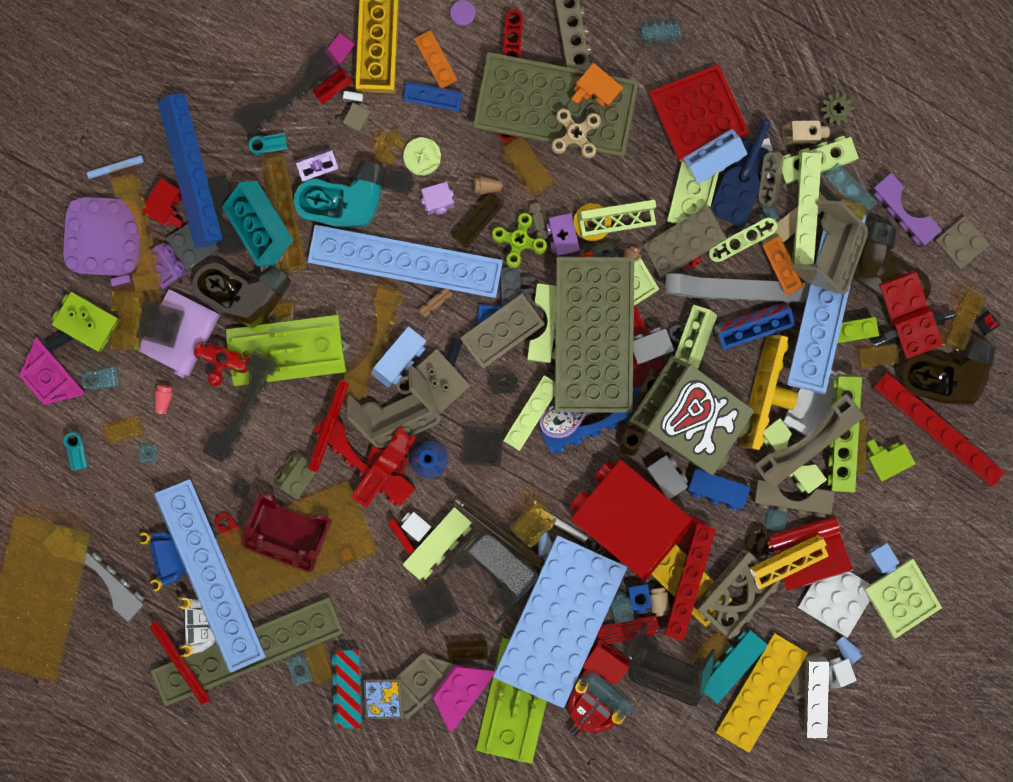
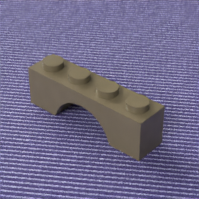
M756 480L753 503H757L759 508L769 509V505L777 506L776 510L788 512V508L796 509L795 513L807 515V511L815 512L814 516L826 518V514L831 515L835 492L814 489L805 499L792 501L783 496L778 485L773 488L766 481Z

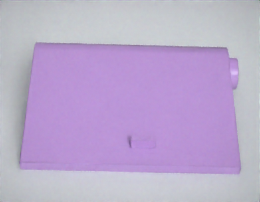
M169 289L138 351L175 369L174 374L182 378L185 375L190 376L198 360L193 355L194 348L197 342L208 341L220 315Z

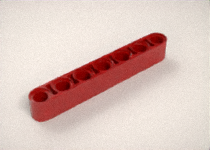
M515 9L510 10L506 14L503 55L507 56L513 53L517 58H520L523 16L520 11ZM517 16L520 20L518 23L512 24L509 18ZM512 34L518 37V41L515 43L508 41V37ZM498 133L499 139L504 143H510L515 138V136L505 138L502 134Z

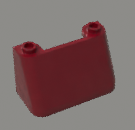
M259 493L243 531L241 545L254 553L305 572H313L332 519H329L324 514L315 515L311 519L277 506V501L273 495Z

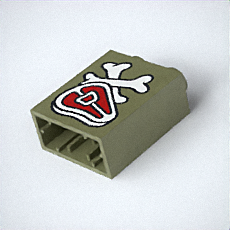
M671 356L630 419V422L693 466L713 476L716 470L723 468L728 462L729 450L736 439L748 431L750 418L754 410L691 364Z

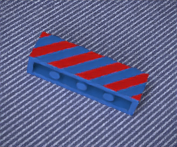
M786 302L714 325L713 328L719 346L726 350L796 325L791 308Z

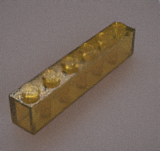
M285 156L267 158L261 163L267 196L294 240L279 258L281 270L285 275L299 273L306 269L286 159Z

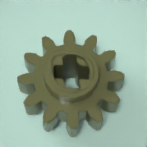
M836 92L834 98L829 94L827 96L829 102L827 100L822 101V104L826 107L821 108L820 112L826 113L822 118L823 120L830 119L828 125H831L834 121L836 122V127H838L841 123L840 121L845 125L848 123L846 117L852 119L853 115L849 112L853 111L855 107L849 106L853 100L846 101V94L839 97V93ZM836 105L839 109H841L839 114L836 110H833V108H835Z

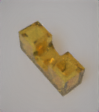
M971 290L964 292L956 311V318L952 320L943 345L959 352L965 350L971 336L972 325L980 314L987 297Z
M112 292L111 311L121 314L123 325L119 330H111L110 350L139 351L141 350L142 293Z

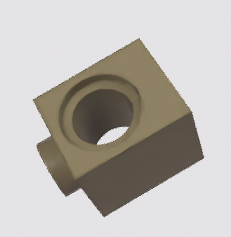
M360 102L358 105L353 103L343 121V125L361 134L371 115V112L368 110L369 107Z

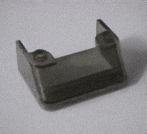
M482 528L457 551L440 574L443 576L455 565L463 569L469 568L474 562L503 587L498 594V600L506 609L495 621L498 625L511 613L536 583L538 574L533 567L507 544L487 529Z
M644 622L631 642L628 671L630 680L690 706H697L713 670L715 649H711L706 659L698 658L692 665L660 652V645L657 640L646 636L648 623Z

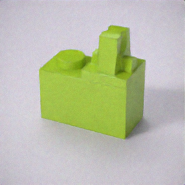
M874 439L865 442L870 451L866 453L868 457L866 459L879 482L915 465L905 444L900 445L897 442L889 446V451H887L882 446L878 447Z

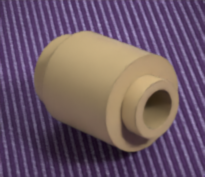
M665 587L650 590L652 613H656V616L667 615V611L671 610L668 592L665 591Z

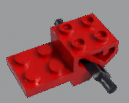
M915 270L879 284L893 331L883 334L884 337L872 340L875 348L884 344L890 345L898 342L904 356L908 359L943 345L937 326L945 324V321L956 318V313L954 310H951L944 314L940 312L933 315L927 305L918 274Z

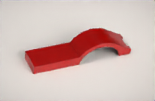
M400 426L385 451L351 496V498L365 508L370 505L417 438L414 435L411 437L405 433L402 426Z

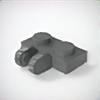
M519 267L501 268L502 306L521 293H536V289L533 288L520 290V283L535 282V277L520 278Z

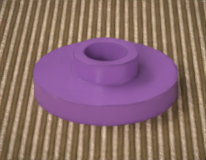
M460 0L453 4L450 15L453 22L457 25L467 26L474 21L476 10L469 1Z

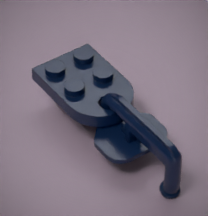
M768 119L759 122V130L753 143L742 141L747 155L742 157L741 160L734 162V168L726 172L711 206L715 217L742 228L746 225L760 189L758 175L762 172L764 156L770 152L766 148L761 147L770 127Z

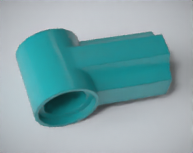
M279 133L264 137L255 136L249 141V149L255 156L287 150L285 134ZM256 142L263 144V148L259 151L252 148Z
M78 432L68 433L64 437V445L67 449L71 471L88 467L83 445L84 438ZM72 435L78 438L76 446L71 445L69 442Z

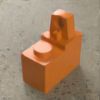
M593 63L576 83L574 88L576 93L571 98V101L578 105L583 98L588 100L594 96V101L599 106H606L608 108L622 92L623 87Z

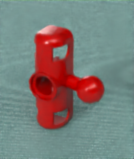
M206 341L197 342L193 353L195 358L216 365L214 372H211L207 379L208 383L214 387L219 386L223 381L221 375L223 367L240 373H246L252 361L248 355ZM202 343L209 344V347H208V348L203 347V346H201V344H202ZM219 352H224L227 355L226 362L223 363L218 360ZM239 355L245 356L246 359H245V360L240 359V358H238V356H239Z

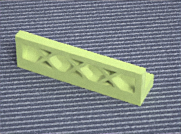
M655 200L581 211L577 215L581 237L656 225L653 209L656 208ZM649 211L650 222H643L638 218L641 212ZM623 215L633 218L630 225H624L619 221ZM604 218H610L615 222L612 228H606L601 224ZM584 221H592L597 226L593 231L586 232Z

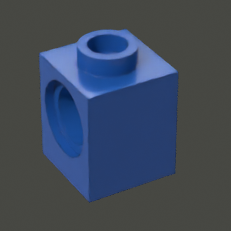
M648 584L628 587L632 611L636 610V613L648 612V608L652 607ZM637 594L645 596L643 604H636L635 596Z

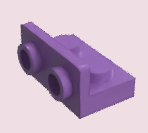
M168 243L157 245L142 257L162 289L167 288L177 279L187 275L184 265L177 259L173 248Z

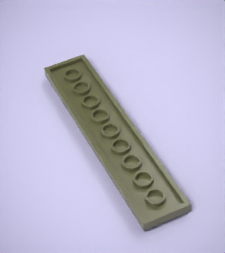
M328 597L254 628L265 658L231 673L228 672L217 644L210 646L203 652L183 657L203 689L207 690L343 634L344 631L332 601ZM173 662L151 670L164 706L194 695Z

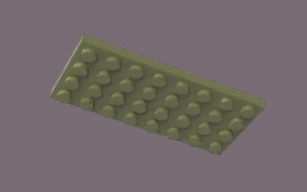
M488 52L473 128L552 143L555 139L564 137L567 132L565 126L556 120V114L560 109H568L572 120L577 124L583 123L589 114L596 113L601 118V124L598 128L591 129L586 133L587 141L595 145L598 153L624 157L639 81L610 76L623 87V90L608 108L606 106H599L594 101V96L588 100L583 98L576 105L571 101V98L576 93L574 90L576 83L586 71ZM561 114L560 117L561 119H566L567 115ZM590 119L592 124L597 123L596 119ZM577 129L571 132L575 138H578V135H582ZM570 144L567 146L581 149L580 146L577 144Z
M556 257L555 412H632L634 257Z

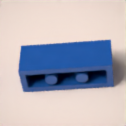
M694 469L687 491L691 492L690 496L701 499L704 496L709 498L708 502L719 505L722 502L728 504V509L738 511V508H744L750 487Z

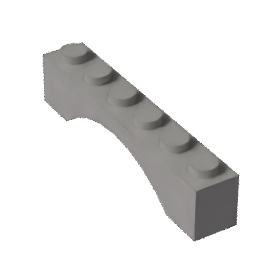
M58 526L43 544L57 557L76 559L95 570L109 589L113 609L127 622L131 621L146 605L143 601L145 598L137 591L134 593L129 588L131 585L125 579L121 578L120 580L115 576L116 571L111 566L102 564V558L95 552L90 553L85 542L81 539L77 541L72 536L74 534L72 530L67 526L64 528Z

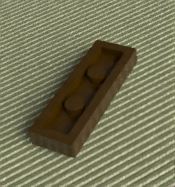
M489 193L452 237L467 249L504 205Z

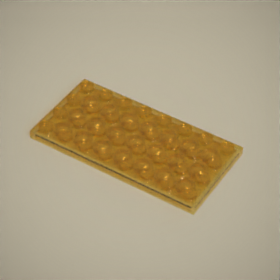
M349 481L285 507L287 510L311 519L318 514H324L329 519H332L313 572L302 571L245 549L241 545L246 524L215 536L244 607L378 552L357 501L351 498L354 492Z
M18 514L14 516L0 578V668L54 682L57 681L91 533Z

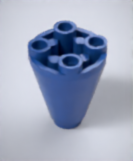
M432 440L422 441L412 449L410 464L413 471L419 476L434 478L441 475L446 469L448 455L440 443ZM426 455L431 456L432 460L430 462L424 461Z

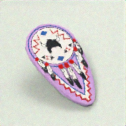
M554 403L542 414L540 427L547 436L563 438L569 436L577 429L587 412H555Z

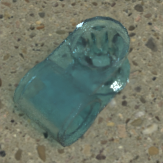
M109 367L85 373L82 377L83 386L90 390L121 386L118 367ZM90 376L96 379V381L93 382V386L87 383V380L90 379Z

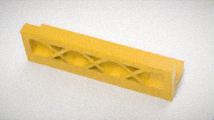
M816 535L750 567L758 589H762L828 557L824 538ZM818 549H820L822 552L821 554L815 557L809 555L810 553ZM804 557V559H803V561H802L801 564L796 565V564H793V563H792V562H794V561H796V560H798V559ZM787 565L784 572H775V570ZM770 573L768 580L761 583L759 578Z

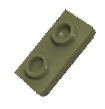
M295 452L288 458L283 470L276 475L274 484L295 499H298L316 472L308 469L310 461Z

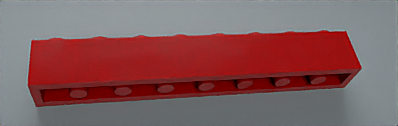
M884 373L874 384L872 389L985 485L994 487L1005 472L909 392L890 374Z

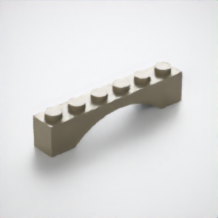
M846 394L831 405L823 421L807 437L789 448L768 454L755 467L763 479L774 488L865 416L856 403Z

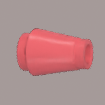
M157 385V389H154L155 412L166 414L173 395L172 387Z

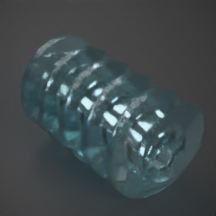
M676 18L673 19L672 24L669 19H666L664 24L662 20H658L657 26L653 20L650 21L649 26L646 21H643L641 27L643 46L645 40L651 45L653 39L659 44L661 38L664 44L667 43L668 38L674 43L675 37L681 42L680 23H678Z

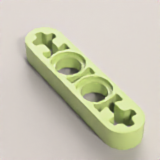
M768 217L729 237L710 249V258L715 262L723 261L774 234L778 229L777 221ZM766 221L773 223V231L770 232L769 229L763 231L764 236L762 237L760 230L756 226L760 225L761 229L766 226ZM749 230L757 232L756 240L751 241L747 238ZM732 239L740 241L739 249L734 250L730 247ZM723 243H726V247L731 253L728 254L727 251H725L721 254L722 258H719L718 256L715 257V248L721 250L725 248Z

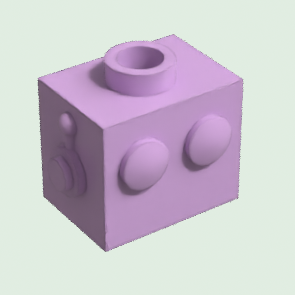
M447 182L421 189L423 196L421 202L422 205L424 204L428 215L433 213L437 215L447 212V209L454 208L453 191L449 189Z

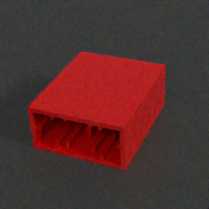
M622 460L615 466L608 461L594 477L600 483L591 495L582 491L572 502L569 509L575 515L571 520L643 581H646L694 524V521Z

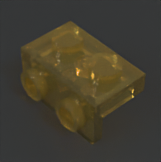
M535 500L509 529L531 548L540 541L546 531H549L554 526L556 519Z

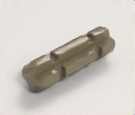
M531 204L529 209L530 213L533 214V225L535 231H537L536 237L545 240L548 238L547 231L544 230L546 227L543 215L540 213V204Z

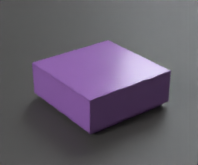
M130 275L112 278L111 284L114 288L133 284V279Z

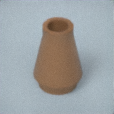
M482 176L474 178V193L482 195L501 192V180Z

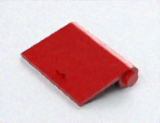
M835 515L768 536L769 540H766L768 550L773 551L774 556L816 535L824 538L827 545L825 549L828 557L783 578L787 591L853 571ZM818 549L810 553L809 555L815 557L821 554L822 552L820 549ZM802 557V558H800V559H798V560H796V561H794V562H792V563H793V564H796V565H799V564L802 563L804 557ZM787 565L779 568L780 573L785 571Z

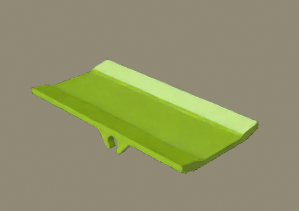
M339 315L263 324L255 328L240 327L226 329L228 349L248 355L252 359L248 372L240 373L231 370L234 386L347 372ZM239 355V356H238V358H240V359H243V360L246 359L245 356H242V355Z
M502 637L495 670L508 644L509 639ZM493 677L476 751L532 764L547 701Z

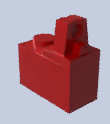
M161 178L140 211L168 228L171 224L179 229L183 225V222L176 218L178 213L173 209L174 205L177 207L182 200L181 192Z
M598 639L588 653L579 679L586 682L591 675L598 677L601 674L605 681L616 685L629 669L630 660Z

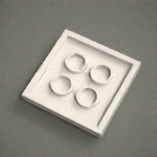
M851 572L815 582L808 588L798 608L848 638L870 601L864 589L871 584Z

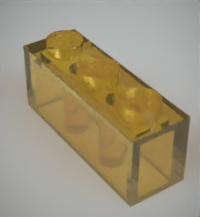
M519 137L503 148L504 154L502 156L508 165L512 163L515 168L513 172L519 180H524L526 183L524 187L530 196L534 194L537 197L555 184V181L524 138Z

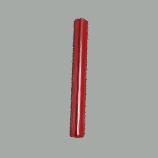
M340 380L337 385L308 466L310 471L318 472L349 386V383Z
M157 621L150 625V630L199 703L204 705L209 702V696L183 657H180L181 654L160 623Z

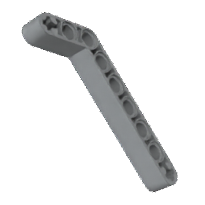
M666 274L665 294L703 299L806 303L810 284L803 283L805 287L787 296L779 281L699 278L683 274Z

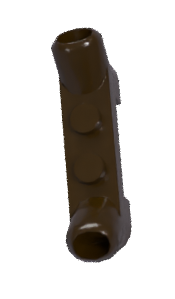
M656 369L647 371L630 419L661 371ZM629 419L619 448L624 454L633 456L637 454L642 444L645 431L630 422Z

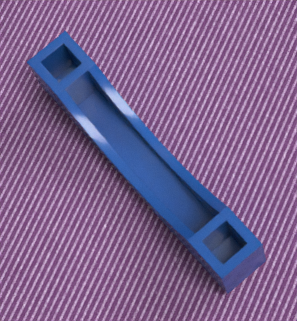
M642 385L633 389L632 411ZM613 412L609 417L600 422L578 426L572 434L563 438H552L543 431L541 433L550 453L554 451L555 454L565 451V446L571 443L573 446L584 442L582 438L588 435L590 438L600 435L601 429L606 427L608 430L618 426L617 422L623 419L625 423L628 422L632 412Z

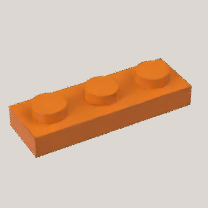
M430 30L416 37L414 41L439 87L446 88L457 82L458 79L432 31Z
M778 236L763 244L762 246L785 294L789 296L805 287L800 276L791 269L794 263L782 238Z

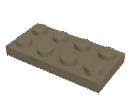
M707 205L643 246L659 276L664 278L666 274H671L728 238L711 207Z
M521 293L461 336L460 339L483 369L545 325V323L525 295Z

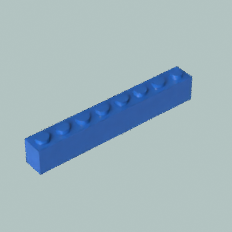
M185 94L168 95L158 102V107L195 248L211 247L223 239Z

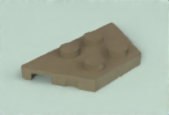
M422 653L395 678L402 679L403 706L406 720L432 698V694L454 666L453 664Z

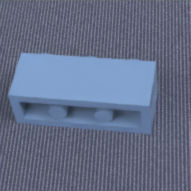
M731 129L684 157L683 160L691 176L699 184L708 180L709 177L717 172L723 171L732 163L741 160L742 157L747 155V152L740 137Z
M408 326L376 364L371 375L388 388L392 384L396 385L402 378V371L404 369L408 371V367L413 365L412 359L415 356L420 357L426 348L423 346L426 340Z

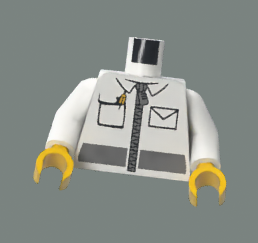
M179 597L178 599L184 600L183 606L177 607L185 609L186 645L180 646L178 649L184 648L186 650V653L180 655V657H188L190 654L203 652L214 645L215 639L198 599Z

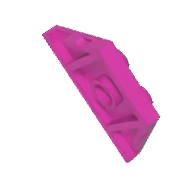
M36 337L19 377L44 405L86 394Z
M454 665L431 697L438 708L440 716L451 733L493 677L494 671L492 669L484 670L477 667L465 668Z

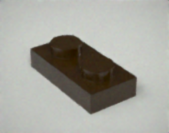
M487 640L448 643L449 662L488 659Z

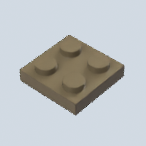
M963 216L935 240L959 270L990 245L966 216Z

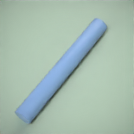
M142 155L89 171L87 175L89 179L144 163Z

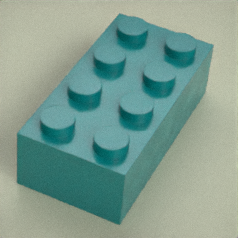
M258 181L240 182L223 204L222 209L256 265H275L294 240Z

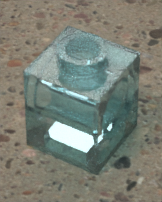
M625 594L615 595L611 603L614 623L634 620L630 597H626Z
M301 655L291 658L292 662L288 663L294 686L313 681L314 677L308 657L303 659ZM297 665L305 667L304 675L296 673L295 668Z

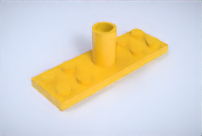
M767 335L765 338L748 404L754 410V413L750 418L748 431L739 439L738 446L760 450L764 443L763 434L769 423L768 415L771 405L793 410L797 404L798 393L796 391L776 386L779 372L783 368V356L788 349V337Z

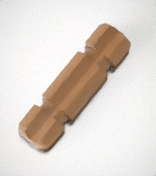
M442 289L441 293L436 294L430 299L426 306L423 305L419 312L423 317H427L431 313L430 311H434L445 302V299L451 297L452 292L449 289Z

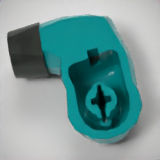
M359 161L350 186L331 184L316 178L308 179L295 192V209L302 218L335 227H367L374 219L380 204L386 168L375 163Z

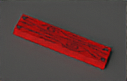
M657 616L601 625L592 647L598 639L606 644L659 635Z

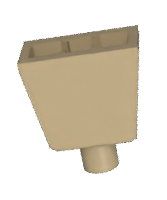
M791 121L782 126L783 146L814 144L820 141L821 138H829L830 135L829 127L821 126L820 121Z

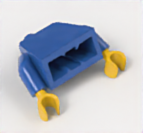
M165 531L151 534L141 533L140 536L146 535L147 540L140 543L149 544L157 579L150 582V584L157 582L159 585L153 591H158L163 586L177 582L186 570L170 533Z

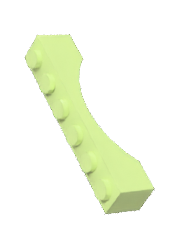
M800 151L798 210L792 255L794 265L806 266L807 264H814L818 206L815 203L819 199L822 153Z

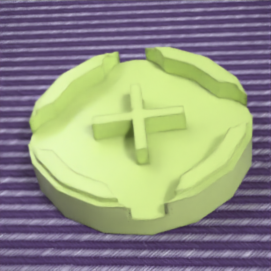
M419 137L406 145L403 159L405 166L410 172L415 175L425 176L433 173L438 168L441 161V153L434 141Z

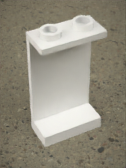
M831 370L825 394L800 388L797 404L793 410H788L783 419L784 424L807 437L823 421L832 405V398H836V391L833 390V379H837V374L845 373L839 370L837 372Z

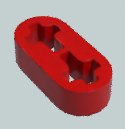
M222 513L218 515L215 520L216 527L230 544L240 545L243 530L229 514ZM220 518H228L227 524L231 528L227 529L224 525L220 526ZM230 530H233L235 533L239 532L241 534L239 537V542L237 540H231L233 535L231 534Z

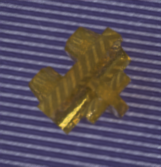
M391 129L388 135L384 132L379 137L374 135L372 139L376 143L373 149L378 152L373 159L392 165L397 157L389 152L392 146L401 150L406 143L399 136L401 133Z

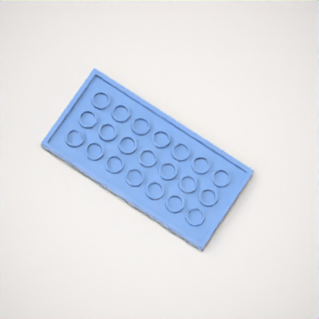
M557 535L493 677L564 708L627 570V566Z

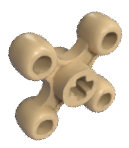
M560 109L556 114V120L565 126L567 132L564 137L557 138L552 142L551 148L553 152L562 154L568 145L577 144L581 148L583 157L587 159L593 158L597 152L596 147L587 141L586 133L600 126V116L596 113H591L583 123L577 124L572 120L568 109ZM566 114L567 118L561 119L560 115ZM590 119H596L597 123L592 124ZM577 129L582 135H578V138H575L571 132ZM560 143L563 147L557 149L555 145ZM591 148L592 153H586L585 149Z

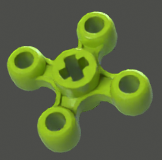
M528 213L519 215L517 220L518 229L510 233L502 227H496L492 231L491 237L494 242H507L511 245L512 250L506 257V263L510 268L520 266V253L524 249H531L536 254H543L547 249V242L544 239H532L527 235V230L531 227L533 221L532 216ZM526 219L528 220V222L523 223L522 220ZM501 233L502 236L497 237L496 234ZM516 238L523 239V242L521 244L519 241L516 243ZM541 244L543 247L538 248L536 245ZM515 258L517 261L511 262V259Z

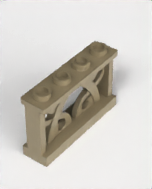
M745 549L735 557L694 604V608L728 639L739 634L740 628L752 619L753 613L765 604L767 597L775 593L779 587L778 585L781 583L779 580L762 589H758L748 564L752 562L754 565H757L760 562ZM770 573L767 574V575H765V577H766L767 580H768V577H769ZM738 575H741L740 579H743L745 577V579L740 582H736L735 580ZM747 584L746 602L738 605H728L730 594L727 588L730 585L739 587ZM722 594L725 595V600L723 604H721L723 602V599H718ZM709 608L719 611L716 620L707 613ZM724 612L726 613L725 620L727 622L729 617H733V621L729 626H723L721 623V617Z

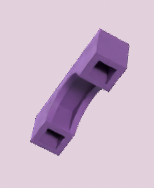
M891 173L872 189L874 192L872 195L879 203L882 202L886 206L885 210L891 217H896L899 221V227L911 234L910 238L913 243L923 247L939 234L942 229L930 216L915 218L905 212L901 204V193L904 186Z

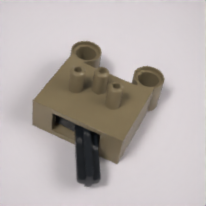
M454 337L451 339L446 358L436 349L415 368L428 382L440 414L471 387L454 368L463 343L461 339ZM409 374L406 377H402L396 384L398 391L404 395L410 394V389L402 391L400 384L402 381H409Z

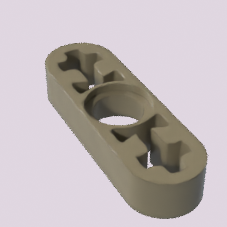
M771 151L764 156L758 196L760 203L764 206H770L778 200L783 167V156L779 151ZM773 156H774V159L777 160V162L774 163V164H773V161L770 160V158L773 157ZM769 173L773 174L775 177V182L773 184L769 183L767 180V175ZM768 193H769V196H770L772 199H771V200H768V198L765 197V194H768Z

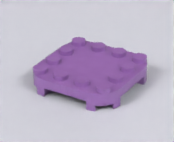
M84 197L71 201L65 217L63 255L66 266L82 275L124 276L134 273L142 261L144 214L140 211L139 206L125 199Z

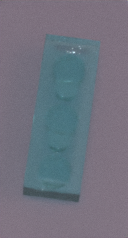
M838 162L824 176L861 213L867 214L878 203Z
M591 672L581 678L580 685L586 686L589 683L587 691L613 713L618 709L621 710L617 714L618 717L623 718L633 713L635 708L598 675Z

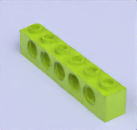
M837 374V379H833V390L836 391V398H832V405L842 398L841 394L843 391L849 390L851 391L850 398L860 409L862 377L860 375ZM859 422L849 429L847 437H839L829 445L830 448H833L832 455H829L828 466L832 468L831 474H828L827 485L830 486L832 491L855 492ZM847 448V455L843 457L839 456V449ZM846 467V474L838 475V468Z

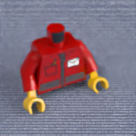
M579 679L569 696L567 709L570 712L569 716L574 722L568 730L577 737L583 729L589 733H600L609 730L616 724L622 723L626 716L623 718L618 717L617 714L621 710L618 709L613 714L612 710L587 690L589 683L586 686H581L580 682L582 679Z

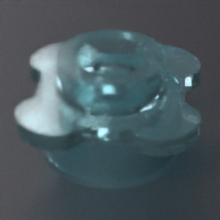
M142 444L139 446V462H151L153 464L157 462L156 452L158 447L156 445L146 446Z

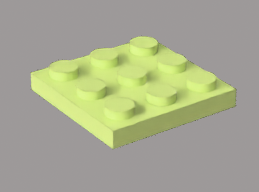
M909 559L898 566L896 570L886 574L864 589L894 639L942 608L914 559Z

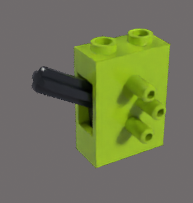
M73 292L66 294L61 303L63 304L61 310H57L52 317V325L63 332L45 342V347L49 352H52L71 340L77 339L101 353L120 319Z

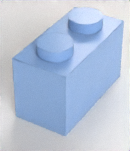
M880 543L865 552L877 572L889 574L897 569L896 565L899 564V561L888 543Z

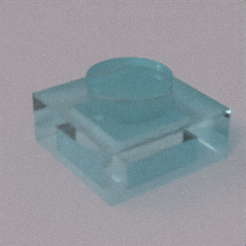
M771 205L763 209L764 218H773L777 223L782 219Z
M768 509L765 528L785 531L787 512Z

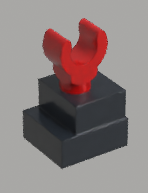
M989 310L973 320L984 336L1000 326Z

